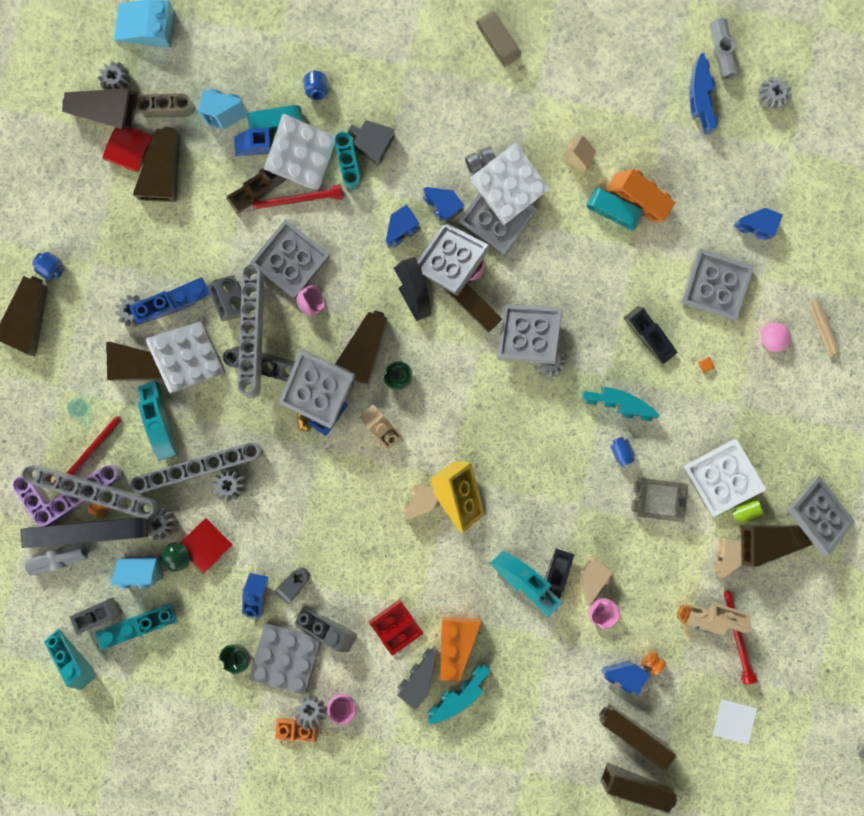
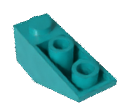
M57 629L44 641L66 687L82 690L96 678L88 661L60 629Z

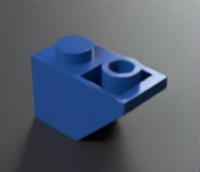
M269 128L248 129L234 136L235 156L269 154L273 143Z
M431 187L423 189L424 201L428 206L432 205L436 210L434 213L440 221L444 220L445 223H448L464 210L465 205L453 190Z
M407 204L390 216L386 236L388 248L400 245L403 242V238L406 236L411 237L419 231L420 223Z
M763 208L740 218L733 226L737 227L742 233L750 232L755 234L756 238L760 240H769L775 236L783 214Z
M249 573L242 594V614L261 618L268 589L267 576Z
M631 661L606 666L601 670L605 675L604 679L612 684L617 682L622 685L621 689L629 694L634 692L639 695L650 676L646 670Z

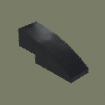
M415 257L401 261L393 268L402 283V286L398 289L417 322L431 316L427 286Z
M637 306L623 318L661 364L664 365L678 353L658 323L651 319L643 307Z
M556 548L544 579L552 585L549 590L560 600L566 586L574 554Z

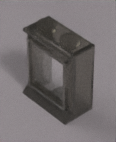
M638 478L633 486V492L636 493L635 500L631 504V511L634 512L633 515L684 523L689 484Z

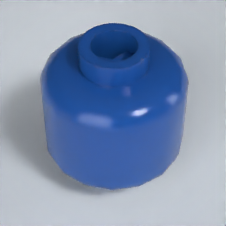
M313 70L304 76L303 85L307 97L319 101L329 93L328 80L323 72Z
M50 252L38 253L32 262L34 271L47 280H52L55 277L59 278L64 272L62 260Z

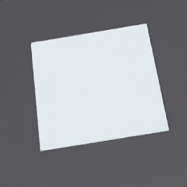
M721 699L713 735L749 744L757 708Z

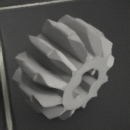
M111 61L110 66L104 64L105 69H99L101 75L98 76V80L101 82L100 86L103 89L131 88L129 83L132 80L129 74L130 71L122 63L118 62L115 64V62Z
M771 77L768 81H764L757 92L760 94L758 100L764 101L762 106L768 105V110L772 108L779 110L781 107H784L792 96L789 93L792 87L786 86L788 80L782 82L781 77L777 79Z
M127 295L126 300L120 298L122 304L116 305L120 310L115 312L117 316H120L118 321L121 323L125 322L127 327L131 325L138 327L133 314L129 313V306L144 299L140 300V297L137 295L134 297Z
M561 352L559 355L557 354L556 364H553V367L551 364L533 363L535 365L540 364L535 369L536 372L542 369V377L547 372L549 378L553 377V372L556 376H559V370H565V367L561 364L567 362L566 359H560L564 352Z
M227 469L226 473L223 470L220 471V476L214 477L218 483H212V487L218 488L213 493H221L219 499L222 500L225 497L226 502H230L231 497L237 500V494H244L240 489L246 487V484H240L244 477L237 478L239 471H235L232 474V469ZM227 480L228 482H232L233 484L228 489H226L225 487L227 485Z
M161 508L156 515L147 518L148 536L153 534V540L158 538L164 540L166 535H172L171 530L176 529V526L171 524V522L176 521V518H169L172 515L171 511L166 513V508ZM161 520L159 523H162V527H158L159 525H156V521Z
M309 695L306 696L305 702L303 699H300L301 706H295V710L298 711L294 714V718L298 719L296 723L299 726L303 724L304 730H307L309 725L312 730H315L316 723L321 727L320 719L326 720L327 718L323 714L327 712V707L323 706L324 701H318L317 696H314L311 700ZM313 709V715L308 716L309 710Z

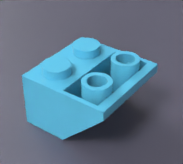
M203 89L197 112L206 125L226 129L247 116L248 111L238 95H225L215 89H210V91Z
M161 556L123 557L117 559L111 586L118 585V589H126L134 585H138V588H148L150 585H155L157 581L162 579Z

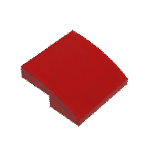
M115 127L107 142L102 159L138 173L146 159V153L150 148L153 135L134 128L131 131Z
M207 518L178 544L186 547L190 561L203 574L233 546Z
M400 599L369 621V625L392 656L424 634Z

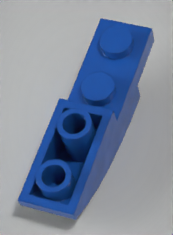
M701 53L695 61L690 78L689 102L692 119L700 117L703 131L706 135L712 133L717 128L718 119L712 110V98L709 97L715 88V80L711 77L709 71V60L706 59L705 53Z
M200 277L168 292L163 291L129 306L136 323L142 324L191 307L195 302L207 298L211 294L203 277Z

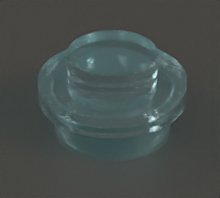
M75 398L68 404V412L73 417H82L87 412L88 406L83 399Z

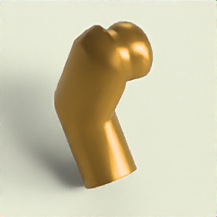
M297 413L298 429L309 432L311 426L306 421V416Z

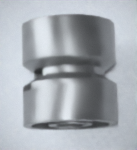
M490 146L481 149L479 154L474 152L465 156V162L471 177L496 158Z

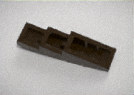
M263 167L258 171L257 175L245 181L241 188L227 195L226 200L236 213L239 214L287 179L264 170Z
M467 283L458 296L442 287L487 333L503 320Z

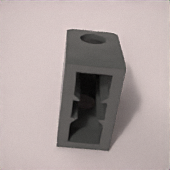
M366 120L361 128L352 124L348 130L350 136L355 138L353 143L354 149L375 165L380 166L395 137V129Z

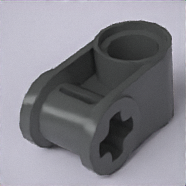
M303 567L297 568L277 587L274 593L289 605L310 578L309 571ZM299 574H302L303 577L298 581L296 578Z

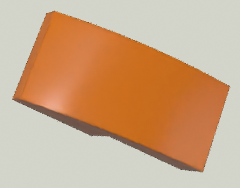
M278 718L276 719L275 739L292 742L295 740L315 742L317 741L318 724H315V730H312L310 725L307 730H304L303 724L299 726L296 723L298 719Z

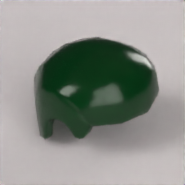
M394 361L386 366L382 378L391 389L402 390L410 385L413 372L410 366L403 361Z
M177 542L169 543L163 547L161 553L163 565L172 572L185 570L189 567L190 563L186 547L184 545H176Z
M230 644L221 650L219 661H222L225 671L232 674H241L249 667L250 654L247 648L241 644Z

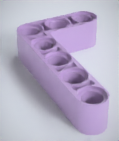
M108 465L102 467L86 479L96 480L97 483L112 486L122 478L123 472L119 466ZM110 469L114 471V477L112 479H110L108 476V472ZM22 476L17 477L13 482L14 491L34 522L39 526L52 525L88 502L82 499L78 500L76 497L61 494L50 501L40 486L28 483V487L25 489ZM91 486L88 489L90 496L94 494V489ZM35 496L38 498L37 505L33 502ZM62 501L65 503V509L63 511L60 508V503ZM45 512L49 515L48 521L44 519Z

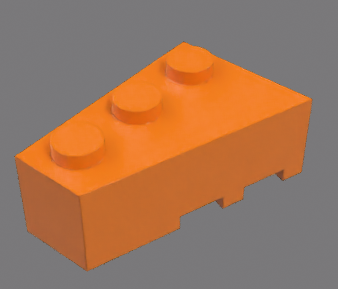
M637 169L616 173L605 190L640 208L644 212L643 216L654 223L664 222L676 203L671 199L670 194L658 189L655 182L647 180L643 177V173Z
M442 617L440 680L460 681L481 625L480 618Z

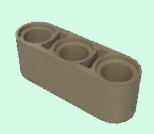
M492 10L476 20L479 31L504 67L521 57L519 47L495 11Z
M183 93L143 94L138 96L136 106L142 115L148 118L188 117L195 111L193 102L188 95ZM165 103H169L168 107L162 108ZM183 103H188L185 108H181ZM146 104H150L147 109H143Z

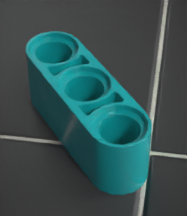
M290 105L250 112L247 114L249 129L269 128L271 133H276L283 114L303 122L301 106Z
M339 132L335 136V145L342 179L347 189L356 190L360 187L361 180L352 138L347 132ZM343 140L349 142L346 146L339 145ZM347 158L353 160L351 164H344L343 161ZM351 176L357 178L353 183L347 182V179Z
M599 188L594 189L586 205L589 210L633 231L644 214L640 208Z

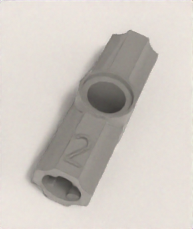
M716 19L710 23L714 43L713 54L718 61L721 79H731L739 74L734 52L736 44L734 39L731 38L727 19Z
M78 543L64 549L62 547L48 551L44 555L25 560V570L31 576L43 573L44 571L68 566V564L87 559L88 550L84 543Z

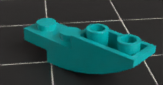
M153 381L138 386L141 401L138 402L141 418L157 460L162 461L177 456L171 424L165 415L159 383Z
M605 386L601 388V393L581 392L580 400H585V404L596 405L599 402L604 403V407L615 408L618 405L617 413L622 414L623 418L633 419L634 416H640L642 421L652 422V419L659 418V414L650 405L627 392Z
M502 551L489 563L516 591L520 589L547 617L551 616L562 604L549 590L552 586L526 563L511 554Z
M172 603L97 630L95 635L100 649L104 650L175 623L178 620Z
M483 662L481 666L477 665L472 670V677L468 681L465 679L458 688L459 692L453 687L450 691L447 689L440 697L441 702L437 706L434 704L428 711V723L435 724L447 720L475 702L484 692L480 684L491 672L490 668Z

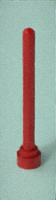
M338 184L333 185L330 190L256 201L253 203V208L262 209L324 198L343 200L342 186Z
M119 416L114 417L66 473L75 475L120 424L121 418Z
M725 591L726 606L735 609L732 593ZM733 629L743 668L741 675L742 684H755L758 682L757 674L750 667L742 632Z

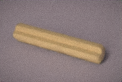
M820 301L810 303V310L828 354H837L840 350Z

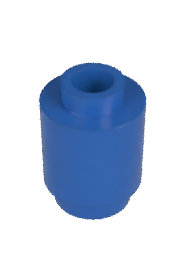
M623 437L612 440L613 444L610 447L616 462H619L620 466L635 461V454L628 439L624 440Z

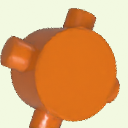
M710 357L698 362L702 373H706V371L711 369L714 370L715 368Z

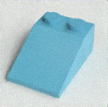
M140 0L120 3L118 5L114 41L170 48L175 15L172 5L169 1Z

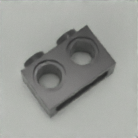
M232 275L213 280L208 289L221 321L224 322L241 317V286L235 276ZM230 304L234 305L236 307V310L233 309Z
M114 597L69 616L76 635L121 614Z

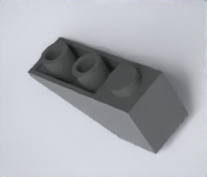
M302 606L294 623L337 652H349L358 635L347 627Z
M435 646L432 649H426L420 664L415 663L409 671L411 675L408 679L404 678L397 686L399 689L397 696L415 711L428 696L436 656Z

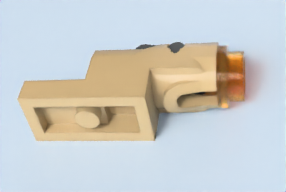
M712 602L708 609L695 605H680L677 611V620H680L686 626L704 632H713L723 636L728 628L747 634L751 630L749 613Z

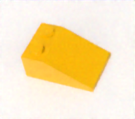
M452 462L430 478L436 498L459 532L463 533L485 515L471 462Z

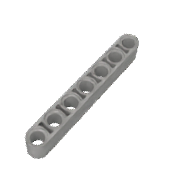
M253 264L247 265L242 273L238 389L249 399L256 398L261 390L265 281L260 269ZM256 273V277L251 279L250 277ZM256 291L253 297H249L252 292ZM256 310L253 315H249L250 311ZM251 328H255L252 334H248ZM250 347H254L253 352L247 353ZM254 365L252 371L246 372L249 366ZM253 384V388L246 392V387Z
M247 443L139 475L131 480L130 488L137 494L147 493L254 461L262 456V448L257 443ZM251 446H254L257 450L254 457H251L248 453ZM232 452H236L238 455L236 462L230 460ZM214 457L219 459V466L216 468L212 466V459ZM195 463H198L201 466V470L199 473H196L193 470V466ZM178 468L182 471V476L179 479L175 476V471ZM158 474L163 476L162 484L157 482ZM140 480H143L145 483L142 490L138 487Z
M30 465L22 471V477L27 483L141 518L154 516L159 511V505L153 499L45 466ZM34 470L38 473L36 479L32 475ZM53 475L56 477V483L54 485L51 482V477ZM71 481H73V482L75 483V489H74V490H71V489H70V482H71ZM90 486L94 489L93 496H90L88 493ZM109 492H111L113 495V500L111 502L107 500V494ZM127 498H130L132 501L130 508L125 504ZM146 503L151 507L150 513L144 511Z

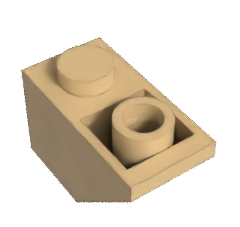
M579 134L577 139L572 138L564 153L567 156L564 162L584 173L596 150L582 134Z
M374 405L359 417L388 450L402 438L400 433Z
M420 483L419 486H414L410 494L413 496L411 503H406L402 511L405 514L404 519L409 520L433 511L438 501L433 488L423 483Z
M720 537V541L716 544L718 557L714 561L713 570L716 576L725 578L741 566V540Z
M592 557L589 558L580 571L584 599L590 604L600 597V590L604 585L607 586L612 579L611 574L613 573Z

